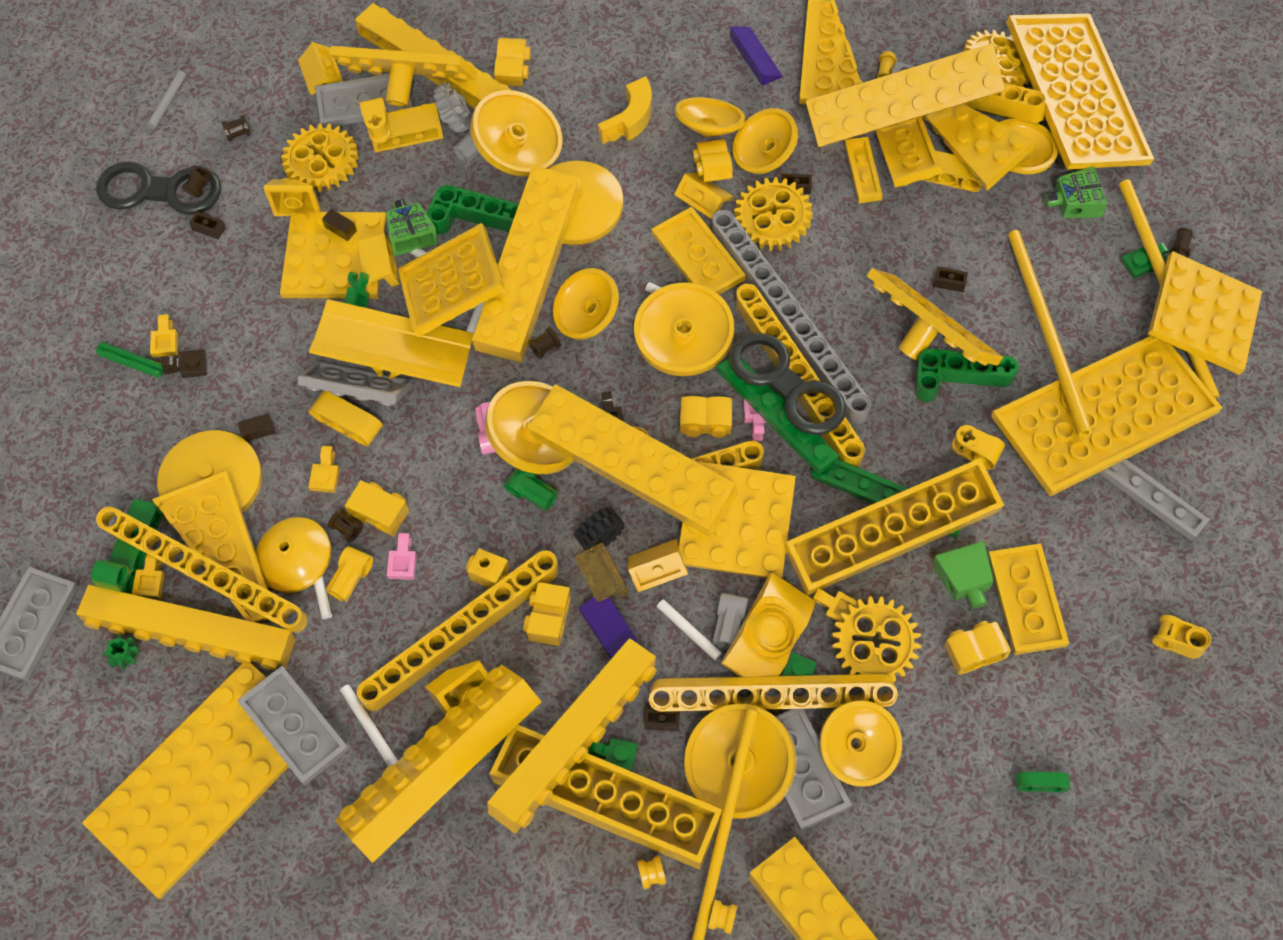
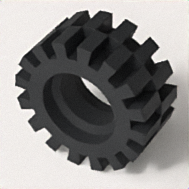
M606 506L605 509L600 508L598 512H593L591 517H586V521L579 524L580 527L576 528L574 536L588 554H595L597 551L603 550L605 546L610 545L611 541H615L617 539L616 536L621 535L622 530L625 528V523L612 507Z

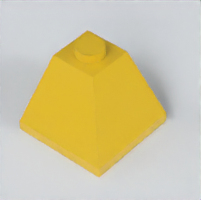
M284 178L272 179L264 185V191L274 216H291V212H322L313 186L296 179Z
M477 660L446 670L425 688L440 710L446 715L449 709L457 706L466 698L467 693L472 688L479 686L486 679L488 673L481 662Z

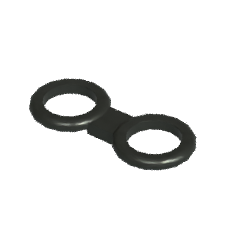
M129 161L116 163L102 172L96 183V193L103 204L117 210L133 208L146 199L149 201L168 202L169 206L175 211L191 215L195 214L196 211L202 213L209 210L217 202L221 194V182L214 172L204 168L211 173V178L208 180L211 184V190L202 201L186 204L176 199V190L184 180L189 178L191 167L178 171L171 178L151 176L149 171L141 164ZM131 172L142 178V184L133 196L117 199L107 194V186L116 175Z
M755 333L748 334L739 339L732 347L729 359L731 368L737 377L751 385H769L785 401L786 416L793 427L803 433L821 435L835 430L844 420L846 405L844 397L837 388L826 382L816 380L805 382L789 368V352L781 340L769 334ZM751 345H766L775 350L779 356L780 363L774 371L768 374H755L745 369L740 360L742 352ZM806 393H822L834 403L835 414L831 419L823 423L807 422L797 413L795 403L800 396Z

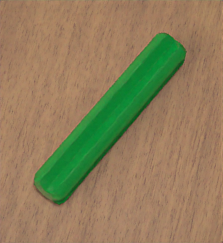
M100 342L96 348V353L100 357L157 378L163 375L164 367L159 362L105 342Z

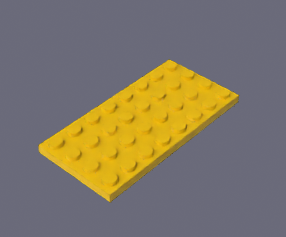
M1010 15L1006 21L1033 89L1045 94L1044 115L1067 170L1086 169L1089 167L1106 168L1150 165L1154 157L1091 15Z
M1150 336L1072 373L1092 429V433L1089 436H1079L1060 380L994 410L991 417L1051 497L1218 414L1223 407L1171 344Z
M243 662L82 822L158 899H161L289 767L237 701L266 679L252 664Z

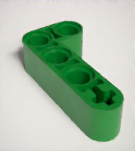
M444 185L436 191L428 208L427 215L434 224L436 234L438 235L447 233L451 229L455 218L476 224L482 223L487 227L510 232L519 204L451 185Z
M925 349L920 353L916 367L915 395L920 401H933L937 397L941 381L1008 387L1015 380L1019 368L1018 362L1013 357L1001 355L1003 359L998 366L989 363L985 366L977 360L975 363L968 360L962 355V351ZM924 363H930L933 366H927ZM951 365H954V366L958 367L959 369H954V368H952V367H950V366H951ZM975 368H981L984 371H978ZM923 385H929L932 389L925 388Z
M134 499L127 515L157 530L163 517V512L154 502ZM139 528L133 530L131 538L138 535ZM117 538L109 560L99 559L95 562L91 573L92 582L97 587L132 594L136 570H142L146 553Z

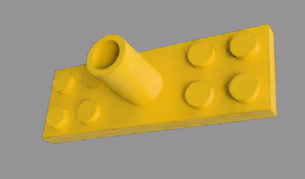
M331 46L329 54L337 60L338 64L347 67V70L352 73H361V70L368 71L374 75H382V72L390 73L385 102L397 107H408L413 75L431 76L437 80H445L446 77H449L456 81L466 82L467 79L476 80L477 70L460 55Z
M871 268L867 277L874 281L872 286L883 293L887 291L891 295V301L899 306L905 305L919 316L898 347L904 354L918 361L920 353L928 349L938 332L945 336L944 341L954 348H961L964 351L962 355L974 363L977 360L985 366L988 363L998 366L1003 357L900 278Z

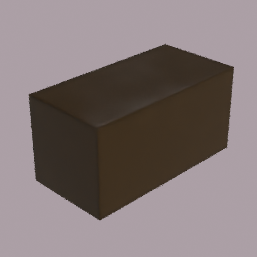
M782 174L781 183L786 178L788 186L795 182L796 190L803 188V194H811L812 175Z
M330 209L322 218L326 229L346 241H349L357 232L353 221L333 209Z
M197 211L189 222L193 231L218 240L225 230L222 220Z
M937 267L933 287L964 293L968 272Z
M269 414L238 422L241 437L247 442L275 434L273 422Z
M645 708V730L679 731L680 711H657Z

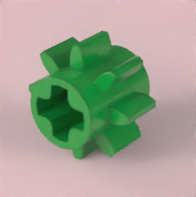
M119 634L116 639L107 641L109 645L103 654L106 658H110L107 663L112 668L118 664L122 670H125L127 665L131 663L136 664L134 660L135 654H139L140 650L134 646L136 642L132 637L125 641Z

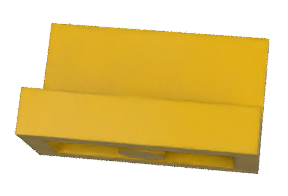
M314 42L309 45L298 59L311 95L316 93L315 86H320L323 83L343 82L336 60L329 55L330 47Z
M697 172L684 174L674 194L711 219H713V215L717 211H720L724 202L732 201L734 198L733 195L713 182H704L702 176H698Z
M382 233L358 241L362 272L369 275L368 284L385 279L391 287L400 285L396 257L393 256L391 241L386 234Z
M678 539L628 556V571L638 592L688 574L680 553Z

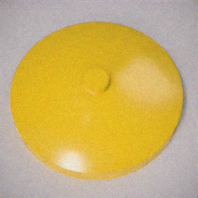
M513 90L493 92L479 102L472 114L470 131L477 150L492 166L507 174L529 177L533 165L548 169L554 164L561 152L562 132L558 121L542 102L528 94Z
M567 161L548 168L577 176L580 179L581 191L563 244L580 245L591 243L607 235L616 226L623 211V193L619 182L612 173L600 165L587 161Z
M694 283L667 285L649 295L639 307L634 322L635 341L642 357L657 370L675 376L701 374L718 365L729 352L734 338L732 312L720 295L705 286Z
M534 381L510 384L493 397L485 415V432L495 452L513 467L533 474L556 473L569 467L575 461L534 438L527 428L553 386Z
M220 430L203 431L193 434L176 444L165 456L157 478L159 496L227 471L243 513L254 502L260 490L262 468L259 458L251 445L236 434Z
M748 704L727 705L709 713L693 730L685 750V773L692 792L698 800L720 808L723 811L746 711L750 709L758 712L733 815L734 819L757 817L777 806L788 793L796 772V750L786 727L773 714Z

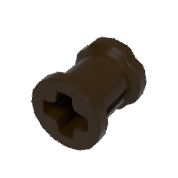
M241 115L240 119L221 122L229 142L232 141V138L251 135L244 115Z
M193 165L190 168L191 174L187 182L183 183L182 189L191 196L200 197L204 193L202 189L206 181L211 178V173L200 166Z
M550 327L540 337L528 341L531 350L538 359H542L544 354L554 347L559 348L561 346L558 336Z
M341 508L331 516L328 527L339 531L344 535V539L347 542H352L361 533L363 524L360 521H354L347 515V511Z

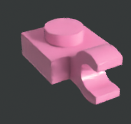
M743 399L744 423H752V441H763L764 423L767 422Z
M399 533L397 551H389L388 579L415 580L417 553L416 551H411L412 538H410L409 533Z

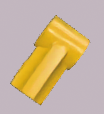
M350 546L346 547L339 558L338 569L327 586L326 592L340 601L347 602L360 578H365L370 571L373 557Z

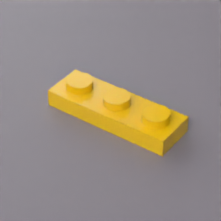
M862 137L845 140L844 147L858 204L881 201L883 194L869 138Z

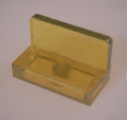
M603 543L575 556V561L597 602H601L617 594L619 600L629 595Z

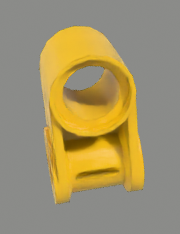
M383 97L359 102L371 141L376 144H382L389 140L390 129Z
M963 425L957 430L951 446L956 454L970 461L981 458L985 468L990 470L995 468L1005 444L999 438L988 435L973 426Z
M1172 615L1160 616L1159 622L1161 625L1158 634L1153 636L1152 639L1153 644L1157 647L1192 659L1201 657L1211 643L1210 633L1206 629L1182 621ZM1190 639L1197 640L1201 646H1194Z

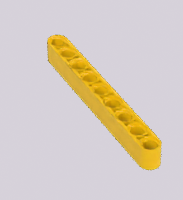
M752 284L741 285L737 289L736 308L752 333L776 336L788 349L790 356L789 368L794 373L802 374L803 376L800 378L805 382L820 381L759 290ZM761 345L777 368L780 363L778 354L769 346ZM810 392L817 396L811 397L806 393L798 398L799 403L813 423L826 422L835 414L834 403L822 393ZM826 412L830 416H822L820 413ZM846 418L835 430L828 434H821L825 442L839 455L838 460L855 467L861 466L865 447ZM840 432L844 436L838 437L835 436L833 433ZM853 452L856 453L858 456L851 457L848 456L846 453Z
M105 507L98 512L96 517L98 526L112 536L286 630L296 633L306 627L308 623L306 613L291 602L116 508ZM117 516L116 523L109 526L110 520ZM139 528L138 535L131 538L133 530ZM161 540V546L153 551L154 543ZM184 552L183 559L175 563L176 555ZM202 564H206L205 572L197 575L198 568ZM225 576H229L227 585L220 587V580ZM251 588V596L247 599H242L243 592ZM274 600V608L269 612H265L266 603ZM297 612L298 618L296 622L288 624V616Z
M547 550L537 553L364 680L357 689V696L363 707L369 711L381 709L529 599L532 590L536 591L538 582L547 584L552 582L559 573L555 554ZM545 563L552 565L548 570L540 569V566ZM523 579L531 580L526 586L519 585V582ZM504 594L510 596L509 599L504 602H500L497 600L499 596ZM479 611H488V614L485 617H476V614ZM457 627H466V630L463 633H454V630ZM438 642L445 643L444 647L440 650L432 649L433 645ZM414 659H423L419 666H410ZM400 675V679L397 682L388 683L391 676ZM369 692H378L377 696L374 699H365L366 695Z
M884 674L658 679L650 686L649 702L652 708L657 711L716 710L732 704H748L762 709L838 708L852 701H868L881 707H887L895 703L898 692L892 678ZM882 686L890 687V691L887 694L881 695L877 693L878 689ZM827 687L835 689L834 693L829 696H825L821 692ZM853 687H861L863 689L858 695H851L849 693ZM772 688L780 691L774 697H769L765 694L767 690ZM797 688H805L807 690L803 696H796L793 692ZM718 689L723 691L724 695L720 698H714L710 693ZM742 689H748L752 693L744 698L739 696L738 692ZM686 690H692L697 695L689 699L685 698L682 694ZM658 691H665L669 696L665 699H659L654 694Z

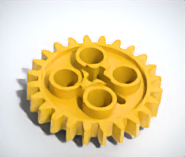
M984 30L983 34L977 32L975 36L971 35L963 48V52L993 43L1003 83L1023 87L1024 84L1028 85L1030 79L1012 35L1006 37L1003 31L998 35L995 30L991 34Z
M319 123L317 129H314L312 125L309 126V131L301 128L302 134L293 133L294 141L287 140L288 147H283L284 155H281L282 166L287 178L313 186V189L317 187L319 192L325 186L330 191L332 184L340 187L339 181L347 182L346 174L354 175L352 168L358 167L356 161L359 160L357 145L354 143L353 137H349L347 130L341 132L340 126L333 130L331 124L323 128L322 124Z
M777 177L774 178L773 183H770L768 178H765V184L761 185L760 182L755 181L756 188L748 185V194L740 193L741 200H736L737 208L734 209L735 218L754 244L759 243L760 250L765 245H768L769 251H772L773 247L777 245L778 249L782 251V244H786L791 248V240L799 243V235L806 236V228L811 227L812 203H808L809 195H803V188L796 190L795 182L788 186L786 178L782 183H778ZM780 200H786L787 202H785V203H780L779 201H780ZM758 204L764 205L763 207H755ZM784 221H792V223H790V224H785V223H783V222H784ZM761 225L768 226L767 228H759Z
M868 597L867 605L859 599L857 601V609L852 605L847 607L850 615L843 612L839 615L844 623L836 622L834 624L840 632L833 633L831 637L839 640L838 643L832 645V648L840 649V653L835 656V659H844L845 662L841 665V669L849 666L851 668L849 675H854L855 673L859 675L884 674L890 676L895 682V673L900 677H904L903 667L910 670L913 668L909 659L917 660L919 658L913 650L921 648L920 644L914 643V639L919 638L921 634L913 633L912 629L918 623L909 624L908 620L912 614L903 615V605L895 609L893 608V599L887 605H884L883 597H880L876 604H874L872 597ZM859 619H866L870 622L871 629L869 632L864 633L858 629L857 622ZM891 622L897 626L898 633L896 636H889L885 632L884 627L886 623ZM876 634L879 640L898 641L900 646L881 643L876 648L874 647V642L855 641L852 639V636L871 639ZM856 646H864L867 649L868 656L865 660H860L855 656L854 649ZM888 649L894 653L895 660L892 664L883 661L881 656L883 650Z

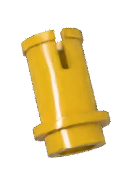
M885 51L878 59L880 66L877 78L892 74L893 67L897 62L893 52Z

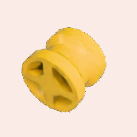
M655 856L651 861L647 862L644 860L637 861L644 890L649 889L653 884H659L660 886L666 884L660 856Z
M715 899L708 929H723L726 934L731 935L738 905H723L721 901Z

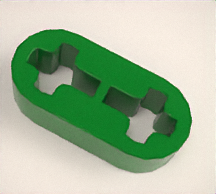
M1020 772L1015 774L1017 791L1054 793L1070 791V776L1067 773Z

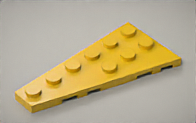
M808 0L799 104H806V100L863 83L859 78L857 65L849 41L845 36L844 26L840 22L835 0Z
M964 104L922 117L932 125L933 131L943 138L944 143L962 164H966L969 167L971 174L982 182V186L986 191L1035 149V141Z
M227 471L152 499L190 549L268 590L230 475ZM225 576L220 580V587L227 585L229 576ZM251 588L243 592L242 599H247L251 596ZM231 600L246 621L261 623L268 620ZM272 600L266 603L265 612H269L274 608Z

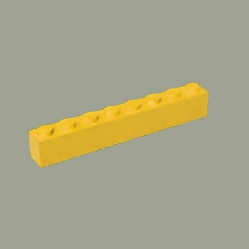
M374 3L355 19L358 34L382 50L457 55L455 52L448 51L442 47L436 40H431L423 35L420 30L410 27L403 19L396 18L383 7L380 8ZM475 68L477 70L476 80L467 79L466 82L456 81L449 77H446L445 80H437L431 76H424L438 86L443 83H449L451 88L454 87L458 94L464 96L466 104L474 109L487 95L497 91L510 90L507 85L497 82L488 73H483Z
M92 585L87 586L76 613L84 622L83 625L91 629L98 630L101 626L109 628L110 632L117 635H124L127 632L134 634L135 638L143 641H149L150 638H153L169 647L179 644L183 645L186 650L199 653L200 650L209 651L210 655L221 659L231 656L235 657V660L240 663L251 664V661L261 663L263 668L269 670H276L277 667L280 668L281 666L286 669L296 641L290 630Z
M629 638L487 802L488 814L515 834L521 827L526 828L534 818V811L540 805H546L553 794L552 790L558 783L562 785L567 780L573 765L576 762L580 764L585 759L589 746L593 742L598 743L606 732V726L611 721L614 723L618 720L623 712L622 707L628 701L631 703L637 697L640 691L639 687L644 681L648 683L654 677L657 670L655 668L656 656Z

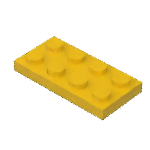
M922 117L876 131L895 188L942 174L941 165Z
M693 207L684 210L651 229L653 237L689 283L705 286L720 295L746 280V274Z
M1041 543L989 551L987 556L1013 654L1019 655L1067 647L1069 640Z

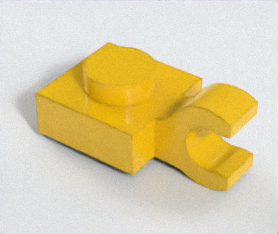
M169 314L158 315V331H151L150 354L153 358L178 356V332L176 329H173V321L169 320Z
M322 446L320 453L321 463L312 465L308 486L310 491L336 493L340 469L338 466L333 465L335 452L332 451V446Z
M146 554L144 570H136L132 595L149 599H161L165 573L159 571L162 562Z
M818 589L813 597L816 603L829 608L825 616L836 622L844 623L839 615L842 612L850 615L847 608L849 605L856 609L858 608L856 600L840 591L836 597H833L825 591Z

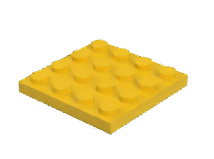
M291 212L280 289L281 297L345 299L347 287H352L348 282L349 272L358 274L357 281L360 278V272H362L358 241L386 233V212H338L355 223L357 232L349 241L344 240L324 227L322 218L327 212ZM380 280L366 285L365 291L369 293V299L379 298Z
M482 223L398 268L412 330L417 337L432 331L434 328L505 291L487 230Z
M1172 251L1167 257L1148 335L1240 375L1245 371L1262 291Z
M695 461L735 483L738 493L711 537L682 522L679 549L685 565L760 578H768L769 574L773 572L782 578L786 554L784 547L788 539L796 476Z

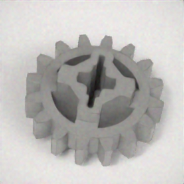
M443 83L434 89L435 95L433 96L437 100L435 105L438 108L441 120L446 123L448 122L450 128L454 129L456 133L468 130L471 118L468 116L470 115V110L466 105L464 96L458 94L454 87L451 88L449 83Z

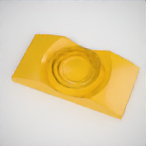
M773 572L770 573L721 664L740 677L779 676L788 662L794 644L809 622L816 601Z

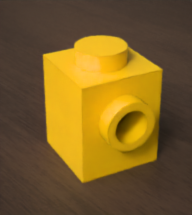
M479 548L476 555H472L469 558L466 570L471 581L491 588L507 576L510 567L507 559Z

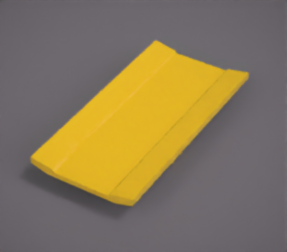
M327 299L309 353L372 367L379 377L383 376L382 370L390 371L389 379L403 374L461 387L474 333L440 325L432 331L417 337L412 330L410 318Z

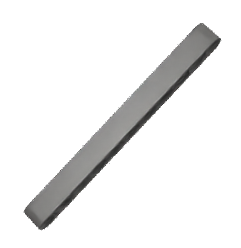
M727 210L717 211L713 215L712 233L746 274L747 283L754 285L759 290L819 380L837 388L844 397L846 405L845 417L853 424L864 423L868 418L871 401L734 215ZM798 332H805L806 334L801 335ZM817 350L821 353H813L812 351ZM826 369H832L835 372H827ZM839 388H846L849 391L843 392ZM854 407H860V408H862L863 410H862V411H856V410H854L853 408H854Z

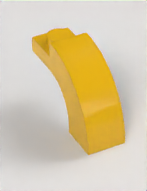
M646 76L626 85V100L629 102L626 110L598 124L599 139L603 144L609 141H616L622 135L625 136L627 141H630L638 136L649 123L652 114V90Z

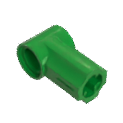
M515 468L503 484L505 490L511 495L515 493L514 496L521 499L523 497L543 511L550 509L558 496V491L537 479L535 474Z

